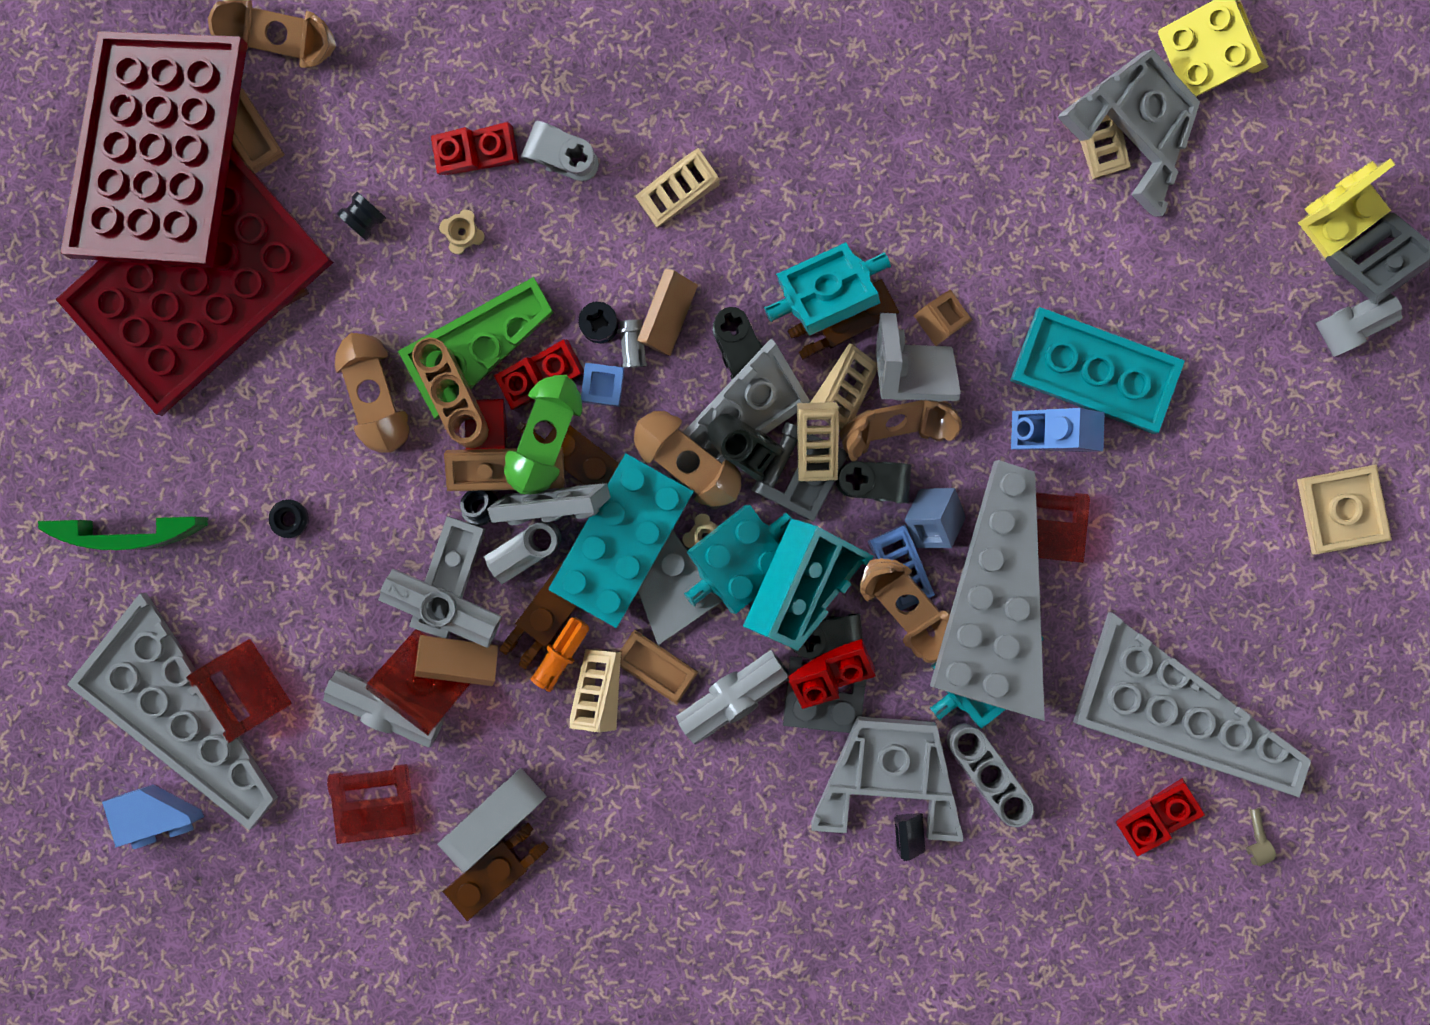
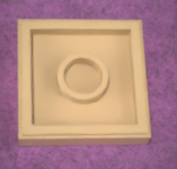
M1377 464L1297 479L1312 555L1392 540Z

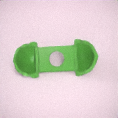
M554 375L543 378L529 392L528 396L536 401L517 451L509 450L505 455L504 474L506 480L520 494L530 495L544 492L559 476L560 469L554 465L573 415L580 417L582 414L580 392L567 375ZM547 421L554 425L557 434L553 442L543 444L535 439L533 430L537 423Z

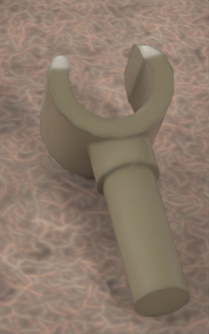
M1260 808L1250 809L1254 837L1257 843L1246 847L1248 855H1253L1250 858L1252 864L1262 866L1272 862L1275 859L1276 852L1264 833Z

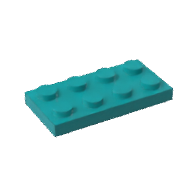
M1039 307L1035 311L1010 381L1084 409L1105 412V416L1152 434H1157L1162 426L1185 360Z
M627 453L623 456L608 483L611 498L598 509L599 512L596 515L588 518L548 589L615 628L619 626L694 493L689 488Z

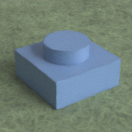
M585 363L581 392L582 403L620 407L624 367Z

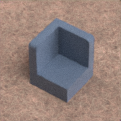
M955 488L920 489L907 513L905 522L916 548H952L966 516Z

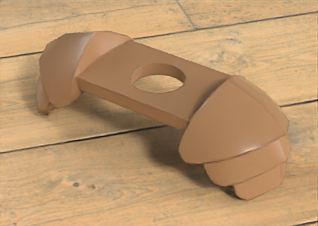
M223 0L214 4L208 17L211 35L240 36L248 43L247 49L250 47L300 58L299 66L301 68L319 65L331 56L336 47L333 33L326 23L310 11H306L305 18L303 19L253 8L251 0ZM275 21L281 22L287 29V39L281 45L273 44L267 36L268 26Z
M350 333L342 340L336 352L335 371L336 373L342 372L358 422L354 426L355 434L370 450L391 453L406 442L409 426L407 424V413L405 411L396 412L380 360L387 358L388 352L384 348L383 343L376 337L367 334ZM367 380L375 381L380 388L379 397L371 403L363 402L358 395L359 386Z
M919 400L875 410H867L850 419L839 432V436L844 450L848 453L851 461L854 462L858 460L862 453L868 452L870 441L919 431L920 436L924 439L931 437L936 441L944 439L948 441L955 440L962 429V421L958 416V412L947 401ZM905 415L904 420L899 425L886 427V423L893 416Z
M653 411L638 420L634 432V443L641 458L646 463L650 464L653 460L697 493L694 500L702 505L718 507L737 500L741 489V474L738 467L726 459L721 463L679 430L682 424V420L679 417L673 416L666 411ZM684 451L695 452L700 459L699 467L691 473L681 471L676 463L680 453Z
M883 558L870 560L864 569L860 583V592L864 599L869 601L877 597L907 632L903 638L904 645L911 648L915 656L923 658L925 662H937L950 616L949 613L944 610L939 611L910 577L909 574L913 572L910 568L896 560ZM905 594L913 595L919 601L918 606L909 612L901 611L896 606L897 599ZM931 626L935 632L934 637L929 636L927 627Z

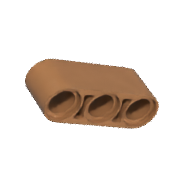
M428 337L420 340L413 348V362L447 433L454 441L465 448L473 449L481 446L488 437V425L454 354L442 341L436 338ZM436 350L442 351L441 362L437 366L427 367L426 358L428 354ZM450 385H458L459 395L457 399L452 402H444L442 396L445 388ZM465 420H475L477 426L474 434L470 437L462 438L459 433L461 424Z

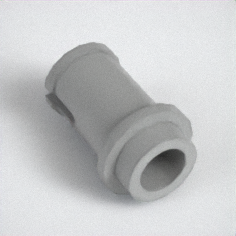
M642 320L620 321V329H616V333L621 335L622 367H646L644 344L637 341L643 326Z

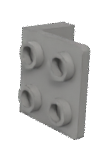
M880 313L876 342V360L881 399L899 401L932 400L937 402L959 401L961 391L953 348L950 346L905 345L904 329H898L896 313Z

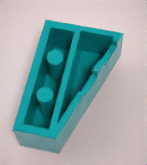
M790 519L743 627L798 651L829 613L826 610L829 604L839 592L845 593L852 585L849 582L851 577L862 564L867 565L874 556L818 526Z

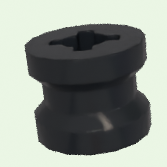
M359 192L352 196V203L347 208H341L336 213L365 241L371 236V229L374 225L382 224L386 219Z
M598 301L589 303L583 307L579 314L578 323L580 330L589 341L603 344L615 337L619 322L615 311L608 304Z

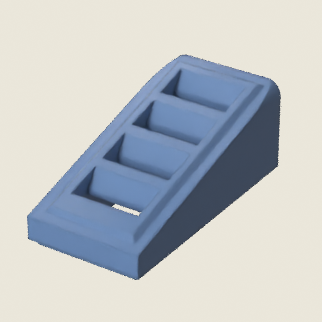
M901 525L868 540L875 559L894 560L907 554L910 561L903 563V565L910 569L914 568L916 575L911 578L916 583L920 582L921 590L928 598L935 595L906 525ZM901 540L904 547L886 555L884 554L882 548ZM910 594L905 597L900 596L896 601L899 610H904L919 603L918 599Z

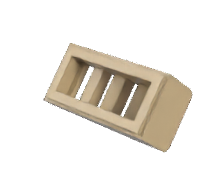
M1108 115L1101 122H1106L1108 128L1094 132L1088 140L1080 141L1093 180L1130 168L1123 131ZM1111 137L1113 143L1095 148L1094 142ZM1116 152L1117 159L1099 164L1098 157Z
M697 148L635 195V198L656 228H658L718 187L720 179L702 152ZM693 166L696 167L704 179L700 184L689 170ZM680 175L683 176L692 189L687 194L676 180ZM667 184L670 185L679 198L676 203L672 202L663 189ZM654 193L658 195L667 208L663 213L659 211L650 198Z
M849 343L810 403L837 402L840 405L839 430H842L850 419L856 417L878 370L877 363L856 346ZM853 360L865 368L862 374L851 367ZM846 374L857 381L854 386L844 380ZM840 387L849 393L846 398L838 394Z
M837 402L797 403L798 481L838 480L839 407ZM829 419V426H807V420ZM829 434V440L807 441V435ZM829 448V454L807 455V449ZM829 462V470H807V463Z
M585 649L572 705L569 728L592 732L616 730L621 652ZM596 662L606 663L605 671L596 670ZM595 678L603 679L601 686L595 685ZM594 695H599L598 702H594Z

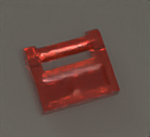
M1036 492L1037 508L1072 511L1073 513L1072 523L1037 519L1038 558L1084 563L1090 506L1089 494L1075 493L1074 496Z
M251 639L234 647L186 677L192 688L197 686L224 728L225 732L222 734L228 744L292 705ZM220 671L249 714L247 718L240 722L211 679L212 676Z
M407 764L394 765L393 770L343 776L341 772L328 775L327 787L332 801L337 844L416 833ZM395 785L397 788L396 796L346 802L345 791Z

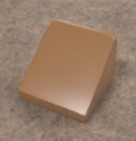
M948 290L913 315L935 346L972 321L951 290Z

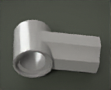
M1390 294L1377 304L1367 299L1351 308L1349 306L1333 313L1332 316L1317 321L1315 324L1332 356L1335 357L1367 341L1366 337L1403 319V308L1397 296Z
M540 521L532 524L523 532L485 555L484 559L487 567L494 578L503 585L546 556L554 553L562 542V534L560 529L552 522ZM537 529L547 530L550 534L551 545L548 549H540L535 545L533 535Z

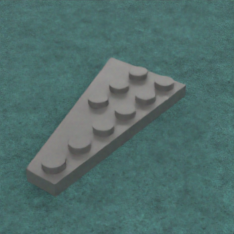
M997 460L993 462L930 687L1045 721L1035 471Z
M140 593L67 685L245 828L251 830L278 796L148 594Z
M1108 612L1076 710L1074 723L1300 798L1311 763L1308 757L1277 734L1269 731L1242 708L1234 705L1223 694L1176 659L1168 656L1145 636L1137 633L1125 624L1114 613Z

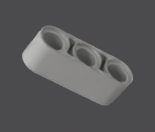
M967 723L954 726L948 733L947 746L993 812L1005 824L1011 827L1026 825L1032 819L1034 813L1033 803L986 736L980 730ZM973 733L975 737L974 747L967 752L959 751V738L963 734ZM989 765H995L998 769L996 779L991 783H982V770ZM1012 797H1018L1020 799L1019 810L1012 815H1006L1004 813L1005 802Z
M520 767L437 845L462 873H465L547 796Z

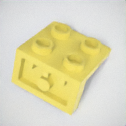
M1213 0L1158 31L1174 73L1196 97L1246 71L1254 74L1269 67L1241 0Z
M1391 158L1378 166L1374 161H1371L1357 172L1354 171L1335 185L1336 188L1328 194L1322 195L1304 208L1308 215L1299 221L1298 224L1325 259L1327 256H1331L1391 211L1371 185L1373 181L1396 165Z

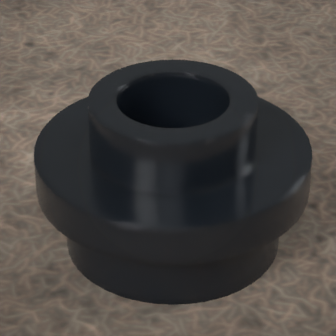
M490 490L467 491L460 502L463 518L469 524L475 526H483L489 523L491 519L487 508L498 501L496 495ZM484 503L483 508L477 512L478 506Z
M282 500L276 503L269 513V525L272 531L280 537H297L308 526V512L301 503L295 500ZM287 512H292L295 515V523L292 526H286L283 522V516Z

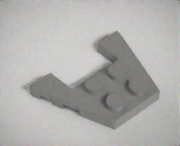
M1151 49L1143 51L1062 111L1058 118L1080 141L1092 137L1105 116L1108 115L1152 163L1131 195L1154 217L1164 215L1168 202L1164 201L1169 185H1174L1178 174V170L1175 168L1180 149H1186L1200 101L1155 50Z
M857 716L811 820V830L847 833L851 794L929 800L927 838L929 840L963 842V833L957 815V808L951 790L936 723Z

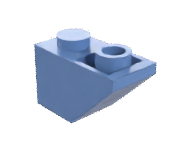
M1083 408L1012 411L1011 449L1062 452L1103 451L1105 412Z
M154 784L102 802L115 847L131 843L132 849H137L156 842L155 835L168 831L170 838L194 830L192 823L204 817L201 809Z

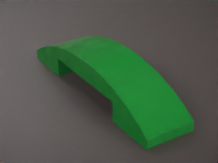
M208 517L156 518V533L93 535V521H38V529L51 537L75 546L98 550H142L161 547L185 539L208 525Z

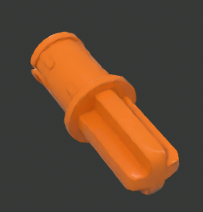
M572 617L569 619L555 643L547 646L548 653L530 678L536 686L541 689L545 688L548 692L553 690L567 665H572L575 661L572 656L588 633L589 626L579 618Z

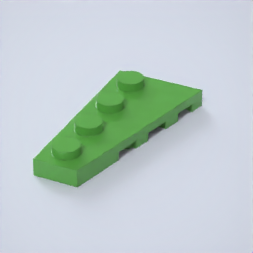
M532 277L400 349L398 353L434 419L438 420L440 416L413 362L412 352L416 343L428 337L442 341L454 354L470 389H472L554 312L535 278ZM436 350L428 354L426 366H437L442 360V351ZM450 385L445 388L442 396L443 401L452 402L457 399L459 386Z

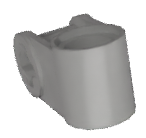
M535 121L521 155V159L533 165V162L546 166V171H554L578 181H586L594 177L599 166L598 157L589 142L542 121ZM583 153L587 159L586 162L579 161L575 167L572 158H580Z

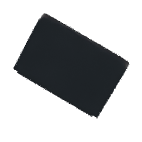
M923 814L896 815L894 820L897 853L903 861H910L925 852Z

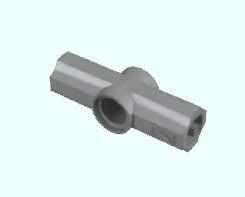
M392 569L385 579L378 599L422 619L430 626L441 627L486 648L490 646L503 617L458 597L452 591L439 589L396 569ZM438 597L445 599L450 607L449 614L445 619L436 617L432 611L433 602Z
M770 650L740 672H732L715 682L709 688L710 693L676 716L678 724L691 742L697 745L728 722L730 724L737 722L754 711L759 705L758 702L789 681L790 675L780 659Z
M341 669L335 671L326 686L323 701L361 717L360 721L375 730L389 734L394 732L422 746L432 747L443 725L444 715L408 700V696L403 692L401 695L387 690L389 687L380 683L374 685Z

